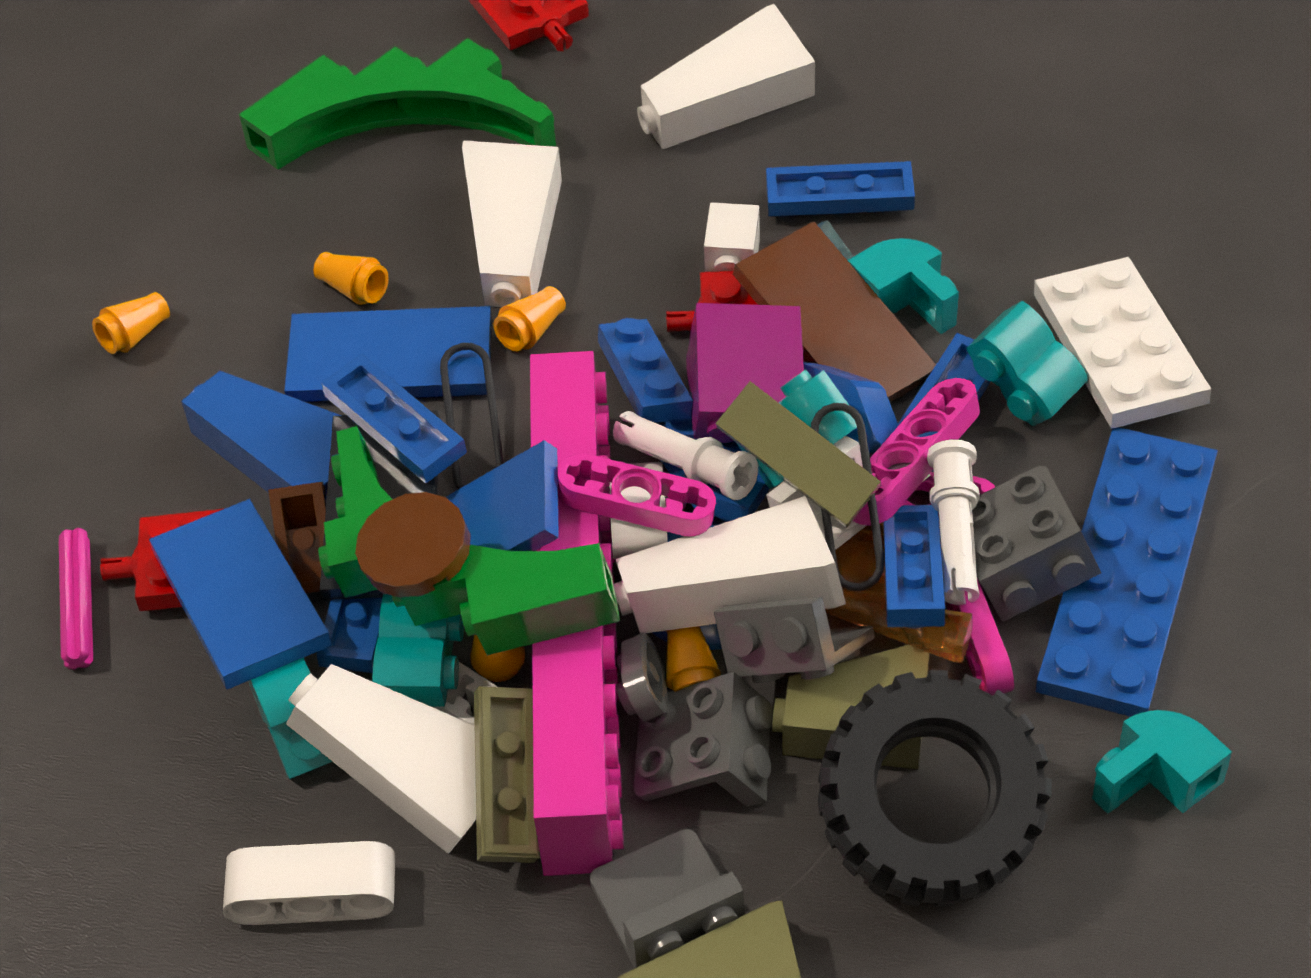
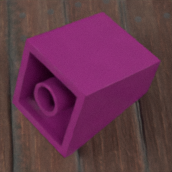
M696 303L686 357L689 394L693 400L692 425L694 439L712 437L721 443L734 441L718 429L715 423L749 381L777 402L786 397L780 387L804 371L800 306Z

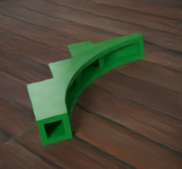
M468 38L428 67L419 58L409 56L396 46L356 75L346 66H339L322 55L239 114L247 148L277 170L306 152L339 138L376 128L408 124L453 125L483 130L513 140L521 145L556 147L553 112L544 103L536 102L519 91L509 80H503L502 64L497 55L490 49H484Z
M357 426L336 432L339 454L332 455L331 462L335 479L338 485L342 487L343 496L336 498V509L339 518L324 522L326 545L319 547V559L325 577L327 579L335 578L345 598L378 590L364 575L355 554L357 535L366 519L385 502L392 500L380 486L374 458ZM599 543L557 551H506L470 545L467 559L459 573L448 581L445 577L442 581L433 585L435 590L422 596L401 598L392 596L396 607L405 606L415 626L461 614L467 635L478 636L486 655L620 621L612 574Z

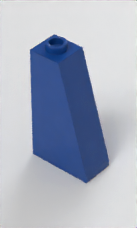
M218 371L205 383L196 386L181 401L191 433L265 491L323 481L327 492L333 416L342 415L223 371Z

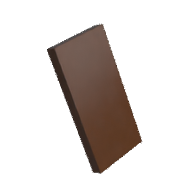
M814 221L735 264L732 274L758 305L800 306L803 360L806 363L834 367L878 382L885 389L890 403L923 384L936 366L935 362Z

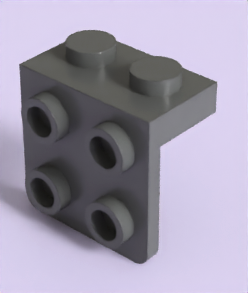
M1037 466L980 495L976 507L972 510L977 577L1002 622L1102 573L1047 467Z
M823 597L727 605L714 612L727 672H735L740 677L751 676L754 683L774 681L784 677L786 673L800 672L802 679H816L830 675L835 671L834 665L836 663L859 656L861 654L860 648L875 638L874 629L871 625L830 629Z
M735 672L687 686L676 692H667L668 710L666 713L646 722L639 717L633 791L643 801H650L716 781L746 807L767 802V780L771 773L769 758V734L773 723L771 703Z
M682 829L597 867L590 874L591 887L634 969L744 915V891L733 871L720 876L697 834L691 829Z

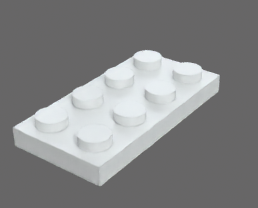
M1129 257L1035 280L1034 296L1063 346L1083 366L1089 379L1085 384L1111 429L1210 403L1211 388Z

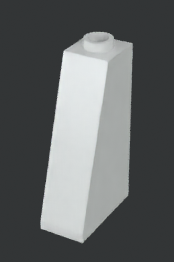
M775 4L769 5L641 85L642 106L637 108L640 125L646 134H653L663 150L815 96V61Z
M464 141L462 151L485 306L502 308L538 291L562 183L559 148Z
M806 496L711 527L697 536H684L616 559L622 581L614 583L615 595L622 616L630 613L634 614L640 634L643 632L651 633L716 624L714 612L727 605L823 597L825 609L836 608L846 604L835 561Z
M332 664L319 679L310 673L293 692L288 701L295 708L286 725L449 854L476 820L474 725Z

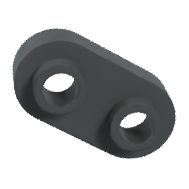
M643 632L623 641L621 644V655L617 656V664L622 677V682L616 685L617 694L623 708L630 716L637 713L640 719L646 722L666 713L668 710L665 668L655 645L646 633Z

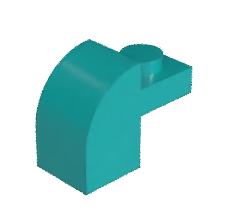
M890 239L874 244L847 260L893 314L910 305L940 334L956 326L959 291L951 279L940 275L942 252L937 248L914 239Z
M300 658L248 681L262 719L268 726L289 779L333 762L286 725L295 708L288 700L301 682L310 674L304 658Z
M1165 710L1136 714L1123 721L1119 747H1115L1107 752L1096 765V778L1092 799L1109 814L1148 783H1151L1177 809L1184 813L1225 781L1232 751L1206 727L1189 716Z

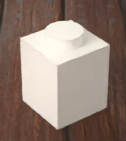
M710 203L704 242L705 272L733 271L736 263L757 253L759 250V205Z

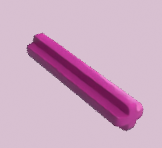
M82 528L74 530L65 529L59 535L60 645L64 666L74 670L78 667L87 668L93 662L90 540L87 537V532Z

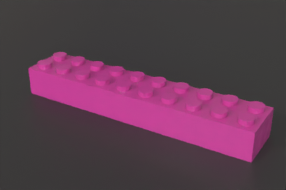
M594 352L530 354L531 447L543 440L556 447L558 468L565 458L578 453L611 459L610 446H601L609 445L608 436L611 435L609 405H599L607 403L606 372H595ZM580 477L579 481L574 484L584 486L587 480L590 479ZM610 482L606 483V491H604L606 494H610ZM558 497L559 538L536 551H557L599 543L612 574L614 584L615 577L613 575L612 563H615V559H613L611 518L573 509L565 505ZM616 622L532 644L534 822L544 876L591 873L595 868L613 861V850L624 849L622 814H620L622 777L618 749L621 748L619 714H617V700H619L616 689L618 684V669L615 659V653L618 652Z

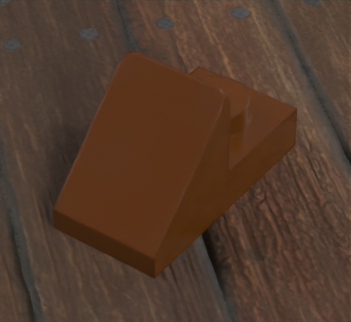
M322 481L268 489L276 544L305 593L320 591L321 580L319 547L323 546L327 501L324 483Z

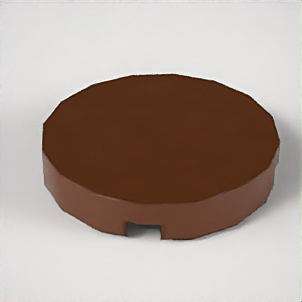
M428 492L404 494L385 502L366 519L357 535L355 554L362 572L380 592L399 598L422 596L435 590L433 585L442 581L445 577L449 581L459 573L469 555L471 535L459 508L446 497Z

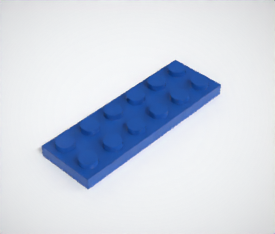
M1120 427L1112 429L1081 531L1102 573L1063 592L1037 678L1035 692L1130 717L1149 711L1218 450Z

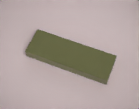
M749 381L715 423L718 429L846 528L881 486L880 480L751 381Z
M478 686L474 692L477 861L535 863L540 857L534 822L533 689Z

